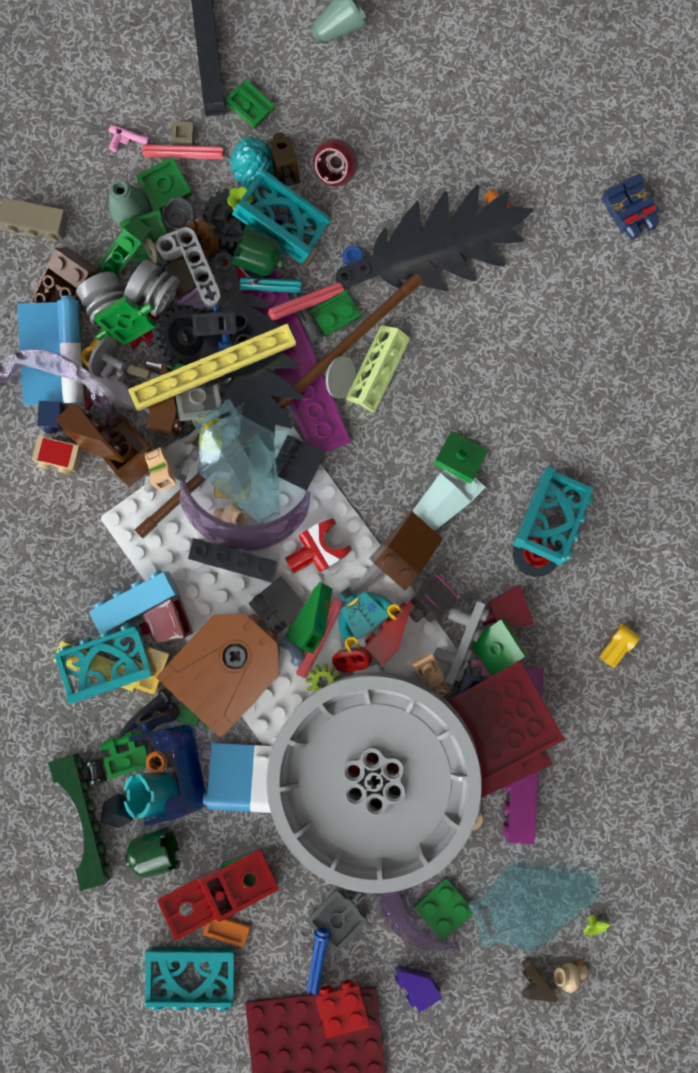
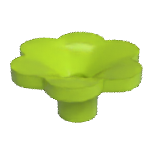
M240 187L239 189L232 188L230 190L227 203L232 206L233 210H235L247 189ZM252 195L250 196V198H249L248 201H247L249 204H251V203L253 202V196H252Z
M591 915L588 917L590 924L583 930V933L589 936L603 933L610 927V923L604 920L598 921L596 915Z

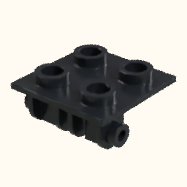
M287 435L269 473L307 491L325 452L293 436Z
M280 576L260 594H257L248 604L269 629L278 635L295 620L305 603L283 577Z

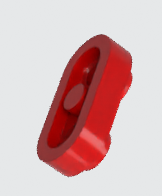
M358 647L350 648L351 653L347 649H342L332 657L333 666L343 673L364 670L372 662L371 653L364 647L359 649Z

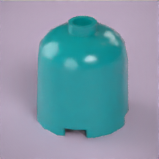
M165 772L131 775L124 785V791H127V801H124L127 812L133 818L138 817L142 819L168 813L178 803L180 793L178 783L172 775Z

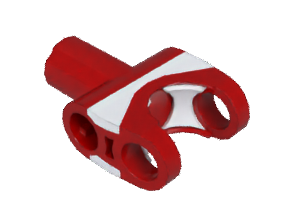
M334 518L316 524L298 535L303 547L285 557L293 574L314 563L318 572L321 573L337 564L353 550L350 545L343 549H331L325 544L324 537L329 531V528L337 524Z

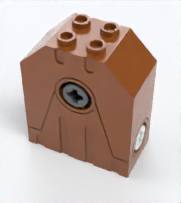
M245 613L213 615L156 677L220 738L228 733L281 674L280 644L276 641L279 637L270 629L265 631L261 627L263 622L254 614L250 616ZM241 652L239 655L241 660H234L235 655L233 653Z

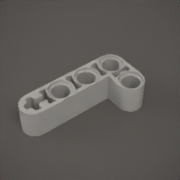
M184 227L161 236L157 241V249L161 257L170 261L184 256L205 307L210 310H214L215 305L220 307L222 304L220 291L195 232L191 228ZM185 237L192 238L190 243L182 242ZM164 246H173L170 251H163ZM194 256L201 257L196 263L190 261ZM202 275L209 276L205 282L198 281ZM209 289L211 290V293L215 299L213 301L209 299L207 290Z

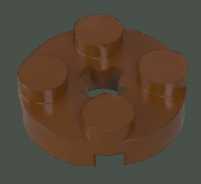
M206 219L188 221L186 227L191 228L195 232L208 262L210 258L216 256L219 249V237L215 235L213 230L216 228L212 222ZM185 237V243H190L192 238ZM194 256L193 258L198 262L201 257Z

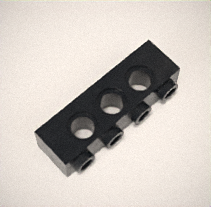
M193 538L188 559L191 561L273 583L278 562L275 560Z

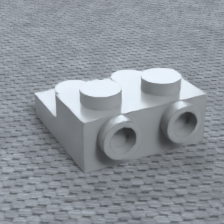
M206 383L175 395L180 421L199 418L200 421L219 419L217 415L223 400H220L219 396L221 384L218 383L210 388H206Z

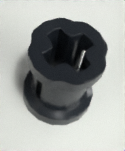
M103 759L84 763L89 774L88 785L107 781V777L104 776Z

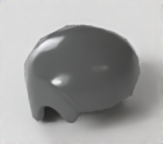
M182 197L171 198L162 210L164 224L170 230L175 227L178 229L186 227L187 222L194 219L193 207L190 202Z

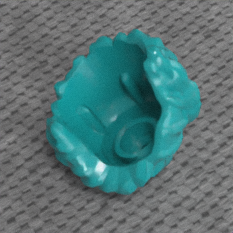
M253 137L243 138L237 142L231 154V159L229 160L231 172L235 173L236 181L241 182L242 186H245L246 189H249L261 169L272 175L274 173L273 160L270 158L272 149L263 140Z

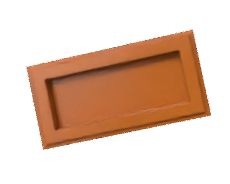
M229 918L221 922L215 919L205 925L203 935L244 948L251 925Z

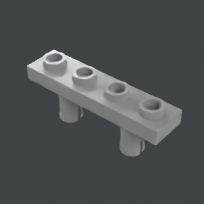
M477 601L471 614L454 607L452 608L448 619L466 626V631L457 653L453 654L437 647L433 654L435 660L450 666L446 683L456 685L457 682L462 681L465 675V670H463L465 662H469L473 655V650H471L473 642H477L481 635V630H479L481 622H485L489 615L488 604Z

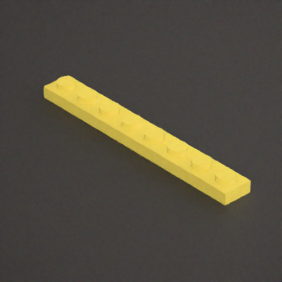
M285 324L132 387L128 391L137 411L293 347L296 345V341L288 324Z

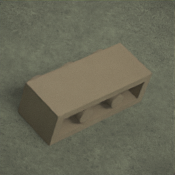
M3 197L0 208V225L3 227V230L9 233H16V231L24 232L23 234L29 237L40 235L44 236V239L53 242L56 239L63 240L68 221V215L63 209Z

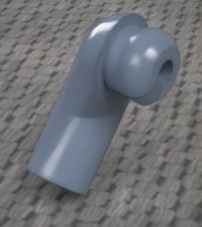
M283 637L279 646L289 650L292 665L299 666L305 657L303 649L288 638Z

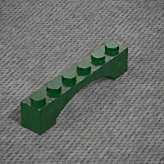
M78 753L48 762L53 783L58 782L71 797L82 824L83 855L80 866L75 869L80 891L106 884L110 880V876H112L110 864L105 861L106 846L104 842L100 841L99 837L101 826L98 820L95 821L93 814L96 811L93 799L90 800L88 791H90V785H88V779H84L82 771L85 769L84 760L82 757H79Z

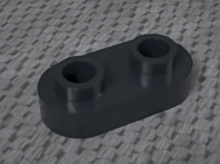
M175 702L166 703L140 715L136 719L139 730L150 732L158 725L174 721L180 711Z

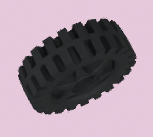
M228 188L223 189L224 192H216V196H211L209 198L210 202H206L202 219L209 220L214 224L216 229L213 230L215 235L219 237V249L231 252L236 250L239 240L242 241L246 224L240 220L236 223L229 222L235 216L232 215L234 212L232 206L227 203L230 191ZM253 197V202L251 203V205L257 203V201L255 200L254 197Z
M177 305L168 309L157 318L155 328L152 330V335H155L152 338V342L156 343L154 349L160 352L158 356L160 359L164 358V363L167 365L172 364L171 367L174 364L188 365L199 360L198 356L206 336H194L192 314H206L200 313L201 309H194L192 305ZM182 333L186 335L187 342L183 340Z

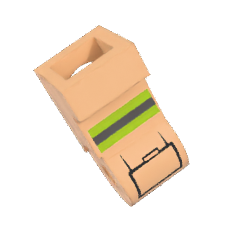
M163 447L145 453V459L151 475L149 476L151 484L158 491L176 485L171 464Z

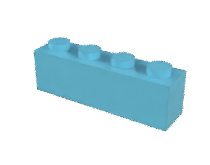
M161 570L149 575V580L145 582L143 580L137 581L131 585L132 589L126 592L121 590L113 594V599L110 601L102 600L94 604L95 608L89 611L99 633L112 631L166 600L180 595L170 573L161 572Z

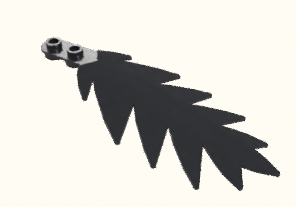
M477 184L465 197L451 222L449 220L448 192L445 191L435 204L421 232L420 202L416 201L403 216L390 236L388 243L387 228H383L374 244L373 255L339 268L336 273V281L341 283L343 287H350L380 275L387 283L400 288L404 283L397 275L408 280L416 273L423 281L421 285L448 291V287L432 265L433 263L445 271L475 282L477 280L460 253L488 264L504 267L505 263L485 241L506 244L523 242L524 239L512 228L524 221L533 212V208H506L509 192L506 191L493 199L477 215L480 188ZM366 265L368 267L367 273H362V266ZM344 273L349 274V279L347 281H344L342 279V275Z
M220 252L213 260L222 298V304L218 312H235L237 334H230L232 346L280 327L260 311L252 308H267L268 304L251 294L241 293L236 267L234 264H231L233 257L229 253ZM226 260L228 262V265L226 267H222L220 265V261ZM230 280L233 283L232 287H226L225 281ZM208 309L206 314L214 312V310ZM222 335L206 336L198 356L199 360L218 352V344L223 342ZM278 352L208 381L205 385L206 388H210L235 376L222 400L217 418L220 419L245 402L240 420V439L243 440L255 430L260 441L269 452H272L275 439V425L292 429V425L286 413L271 396L302 400L303 397L287 382L267 369H297L299 365L285 354Z

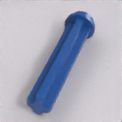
M320 926L314 931L316 941L307 985V992L314 995L319 990L327 942L332 936L330 929L325 926Z

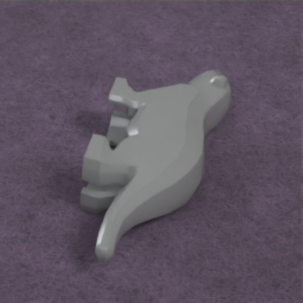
M116 368V374L110 375L108 379L101 375L95 376L89 372L84 373L86 383L92 388L105 392L115 406L124 410H137L128 391L130 388L123 383L128 378L123 371ZM146 407L141 410L149 413L150 408Z
M199 425L195 427L191 434L170 443L164 449L171 464L175 480L181 485L184 484L187 478L186 475L181 474L185 461L191 457L196 462L200 455V451L192 444L200 432L201 428ZM150 474L146 476L144 482V490L147 493L156 489L151 484Z

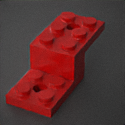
M257 849L221 869L214 868L156 900L174 940L177 941L215 919L218 922L227 919L279 889L261 849ZM248 873H252L255 876V882L251 886H246L243 882L244 876ZM184 903H189L192 906V911L189 915L184 916L180 913V907Z

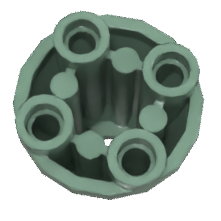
M333 0L313 23L314 26L310 28L318 44L321 41L326 42L366 26L365 24L368 22L367 17L361 6L356 8V0Z
M117 180L111 185L108 207L109 214L116 224L120 226L119 222L150 211L146 195L138 188L122 180Z

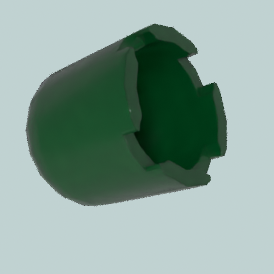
M247 224L243 231L244 236L242 241L239 240L231 264L260 276H269L276 268L280 269L285 257L281 256L283 251L282 244L277 238Z
M168 826L137 836L129 843L127 855H125V863L136 876L148 878L173 872L180 868L181 860H177L176 851L180 850L174 832H168Z

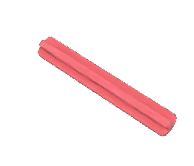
M144 144L142 147L144 157L223 159L224 150L221 146Z
M337 282L269 309L268 314L271 320L280 319L331 299L342 293L344 288L341 283Z
M337 599L332 600L325 636L313 654L306 651L304 660L296 671L298 676L307 678L309 670L313 667L340 613V609L343 607L341 601Z

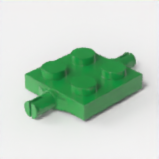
M126 295L94 314V321L103 329L95 334L96 339L100 341L104 337L109 336L126 345L155 328L156 321L147 313L155 310L154 304L149 301L141 307Z

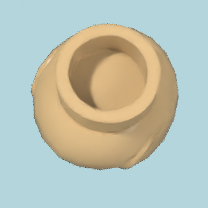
M238 502L230 503L225 509L218 508L213 514L216 524L223 523L228 528L243 527L248 521V513L245 511L244 506Z
M577 961L576 965L565 963L561 968L555 970L554 982L565 992H575L579 988L580 980L587 978L588 968L581 961Z

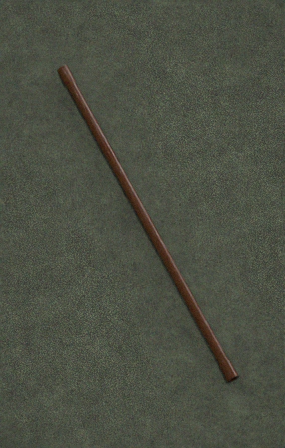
M413 274L401 285L399 290L292 387L299 394L302 393L328 369L330 363L336 357L342 356L404 298L413 293L423 283L419 275ZM280 397L276 402L284 409L294 399ZM255 430L243 440L240 439V435L235 438L156 512L134 530L141 538H145L157 527L160 521L255 436Z

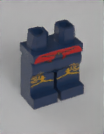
M640 173L623 181V183L605 190L601 198L614 222L619 227L621 234L626 232L631 240L642 234L640 224L644 223L647 230L651 231L658 227L660 223L656 215L659 209L642 183L644 180Z

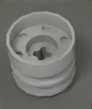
M145 259L132 274L126 286L124 296H128L137 305H140L144 300V305L151 301L155 306V310L151 311V315L159 317L172 302L179 285V279L175 276L170 278V273L167 271L159 276L160 267Z
M114 272L94 275L80 284L76 290V294L81 304L87 308L86 313L94 326H100L94 321V314L124 297V292L121 291L122 285Z

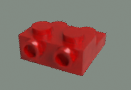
M345 980L339 986L332 987L331 985H326L319 988V991H316L315 998L327 1039L370 1028L359 980Z

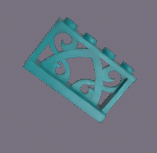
M261 169L232 213L233 216L246 225L250 224L277 238L282 244L283 251L301 264L307 258L331 220L323 211L314 207L308 200L296 194L289 186L284 185L263 169ZM258 187L265 190L262 193L264 200L258 194ZM252 194L257 201L253 205L247 202ZM270 207H288L294 224L286 223L281 226L277 224ZM312 224L316 226V230L314 231H307L304 229L311 227ZM304 235L313 237L308 245L303 242Z
M547 466L540 476L512 545L531 551L555 562L559 566L564 561L568 562L573 553V550L570 549L571 545L577 541L580 535L578 527L584 523L587 517L585 509L593 501L594 495H592L594 487L584 485ZM552 482H555L565 488L561 491ZM568 491L577 492L580 495L579 503L572 501L575 495H570L566 498L564 494ZM545 496H549L551 500L554 497L555 500L552 503H548L545 501ZM559 503L564 512L566 523L559 527L548 529V521L544 514L539 511V508L550 509ZM536 520L542 521L543 530H541V526L535 525ZM568 531V534L565 538V536L562 534ZM527 538L542 539V545H539L531 540H528ZM547 538H550L553 547H555V541L561 542V550L557 552L550 550L547 545Z
M128 624L120 627V632L114 634L112 631L99 634V639L92 641V638H87L79 641V646L72 648L71 645L58 648L59 652L53 655L67 694L68 704H73L155 676L140 626L133 627V624ZM125 637H131L135 641V648L130 654L125 653L129 649L130 643L127 646L121 644L122 639ZM115 639L114 646L105 644ZM91 648L87 655L82 652V650ZM99 651L108 652L120 659L112 668V680L109 682L102 673L89 670ZM138 652L140 654L144 670H141L139 666L136 664V662L132 659V657H134ZM70 656H78L79 661L77 663L72 662V664L76 667H81L80 671H72L67 667V660ZM122 663H125L126 665L121 668H124L126 672L120 675L117 669ZM70 675L79 676L78 692L76 693ZM87 676H97L98 682L96 684H92L91 679L93 677L87 678Z
M148 947L145 951L144 1007H150L151 1010H161L164 1007H172L173 1010H183L185 1007H194L195 1010H206L207 1007H216L220 1011L233 1007L235 1002L236 947ZM153 961H158L162 974L153 978ZM178 961L180 968L171 972V969H175L172 962ZM188 962H193L197 972L207 977L201 985L191 992L184 988L174 977L184 971ZM208 962L209 966L206 969L211 970V972L204 970L201 967V963ZM223 962H228V978L218 974ZM165 979L166 982L161 985L160 989L165 988L167 994L158 996L154 992V984L159 980ZM215 979L222 981L227 987V992L223 996H215L213 994L214 989L221 990L220 985L214 982Z

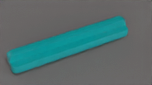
M250 277L240 278V288L242 290L300 293L302 290V282L300 280L262 278L256 285H253L248 281L258 279Z

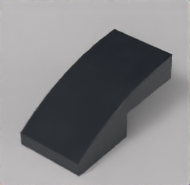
M235 312L192 314L194 336L237 334Z

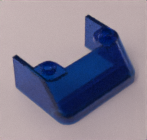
M181 724L129 735V742L151 737L153 746L157 751L173 752L180 795L172 796L166 801L164 806L165 814L143 818L144 826L178 819L196 812L205 806L203 805L205 786L195 733L192 727Z

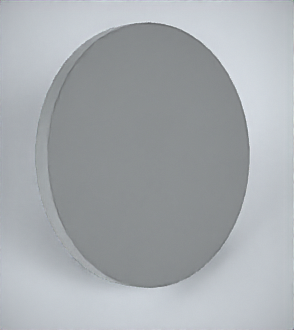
M106 336L98 342L90 356V373L95 376L101 375L108 379L114 367L121 371L125 369L126 363L115 358L117 352L116 339Z
M345 356L336 357L330 363L328 370L322 373L324 379H326V387L329 394L339 399L348 395L356 378L354 363Z

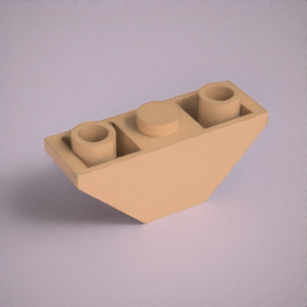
M428 651L410 661L422 684L428 686L442 697L450 693L432 653Z

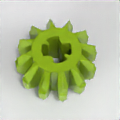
M327 663L323 664L322 670L318 664L315 665L316 672L313 670L308 672L313 678L305 680L307 683H312L307 688V691L315 689L316 692L324 687V685L321 686L319 684V681L322 680L321 676H324V679L328 678L329 682L327 684L336 681V678L340 677L341 673L333 674L336 669L335 666H332L328 671Z

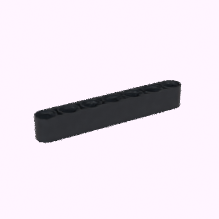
M191 0L205 116L226 114L225 99L222 88L223 82L220 71L221 65L215 30L213 0Z

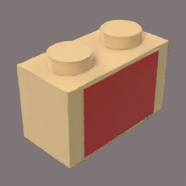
M38 436L32 461L38 463L37 467L50 470L51 467L58 468V472L70 475L71 471L78 472L83 449L79 445Z

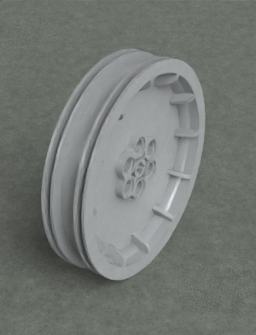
M371 672L350 675L333 681L316 691L292 712L282 726L273 744L268 762L267 796L269 808L275 826L288 849L307 869L318 877L344 889L363 893H389L404 890L430 879L443 870L457 856L467 842L475 825L481 800V774L477 749L468 727L458 712L441 695L428 686L413 679L390 673ZM371 752L376 753L379 761L376 763L370 762L367 754ZM389 763H396L399 766V771L392 773L388 770L387 765ZM357 765L360 768V774H351L349 766ZM373 775L377 776L376 779H380L377 785H374L373 781L370 782ZM396 785L401 789V793L399 795H392L389 787ZM359 788L362 796L354 797L351 794V789ZM371 799H380L382 806L379 808L372 806Z

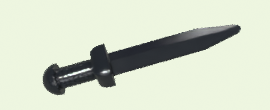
M168 689L159 690L157 692L158 695L128 721L120 734L124 735L137 728L136 719L140 715L162 706L165 702H170L173 693Z

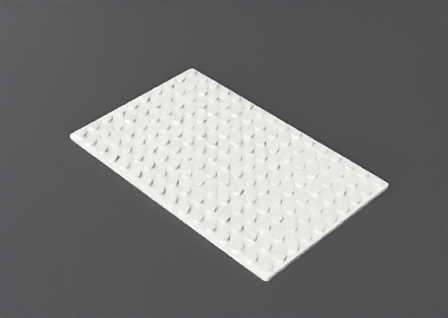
M240 416L223 428V447L219 451L211 452L205 450L204 443L197 447L200 455L196 462L191 457L185 461L181 474L186 475L187 478L183 485L179 484L176 480V485L161 491L155 489L150 493L144 490V485L101 517L104 525L145 581L150 579L149 575L159 570L170 573L180 592V597L193 634L185 637L188 642L213 615L245 613L250 616L254 614L263 622L248 603L272 584L189 560L188 555L193 538L277 561L278 566L273 582L282 576L304 603H306L313 589L320 581L333 589L331 602L333 599H337L343 603L344 607L347 604L339 594L348 587L354 591L374 564L369 558L380 547L379 542L321 464L307 491L269 473L287 435L304 442L293 426L292 429L275 425V439L272 452L267 450L257 434L236 452L238 453L244 447H249L248 488L241 494L233 493V485L230 484L233 472L217 469L160 521L157 527L145 538H141L134 530L240 435ZM232 502H238L244 506L245 511L248 513V521L243 527L228 528L223 523L219 525L215 523L214 511L218 508L225 509ZM334 518L337 524L329 528L324 537L325 544L331 549H343L350 545L353 550L337 564L321 573L318 572L316 566L312 563L293 574L285 557L303 547L298 535L316 524ZM382 572L355 594L359 596L363 592H374L385 596L398 606L402 602L406 604L408 602L412 603L398 651L383 666L372 656V662L368 667L378 664L379 668L384 667L386 673L404 676L420 682L410 663L411 660L428 651L433 655L437 647L453 654L457 653L458 649L411 586L403 590L388 575ZM338 617L311 668L314 672H316L315 665L318 664L322 670L324 663L328 664L329 671L333 666L332 657L339 650L347 649L339 632ZM386 619L357 640L360 647L367 645L364 641L373 632L377 635L382 630L380 625ZM264 622L261 624L265 631L269 629ZM290 625L277 635L279 638L276 641L279 644L282 638L285 637ZM356 644L350 646V648L357 647ZM280 647L281 674L242 716L263 746H273L279 731L288 717L303 701L315 692V689L307 691V688L312 683L305 682L307 678H302L296 674L299 666L292 665L290 651ZM234 652V660H241L239 657L241 652ZM436 660L446 681L450 666ZM465 662L463 670L468 666L467 662ZM335 669L334 672H333V674L335 675L336 673H339L340 671H338L337 669ZM356 671L346 673L340 672L341 676L336 678V680L341 679L349 674L354 675L353 673ZM321 676L322 680L319 681V684L326 686L329 679H324V676Z

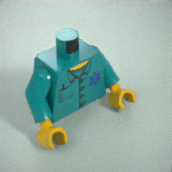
M350 587L341 592L339 595L347 605L340 609L341 613L338 616L339 632L348 652L351 653L350 646L356 644L359 649L360 645L357 640L388 616L393 620H397L394 613L396 611L403 613L402 609L385 596L374 592H363L356 596Z

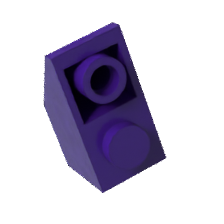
M400 965L396 967L397 975L394 977L400 988L405 987L408 995H406L408 1002L412 1008L416 1006L419 1013L442 999L441 992L430 973Z

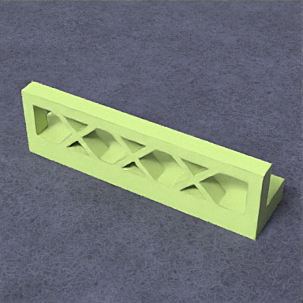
M380 326L348 392L347 401L360 404L371 412L376 411L410 340L400 329ZM385 333H390L388 338L382 342ZM380 351L379 357L373 361L374 355ZM371 370L369 377L364 379L366 372ZM362 388L359 398H356L357 391Z

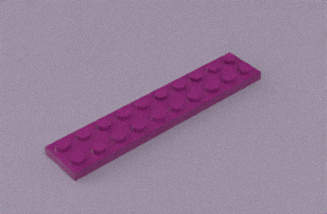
M277 268L269 276L263 277L282 279ZM237 274L238 280H239V284H240V278H241V276H239V275ZM241 289L242 293L251 294L268 304L267 308L252 307L270 318L268 314L270 308L291 301L288 292ZM296 312L280 319L272 320L279 326L288 324L296 341L295 346L285 349L281 353L296 362L299 368L275 369L277 376L290 386L295 385L318 364ZM321 374L300 393L303 397L302 400L294 399L289 405L306 444L327 453L351 443V440L334 400L327 390L323 374Z

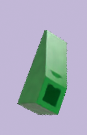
M134 216L97 268L102 272H114L118 276L152 229Z
M320 581L285 634V637L298 647L312 654L325 636L333 591L331 587Z

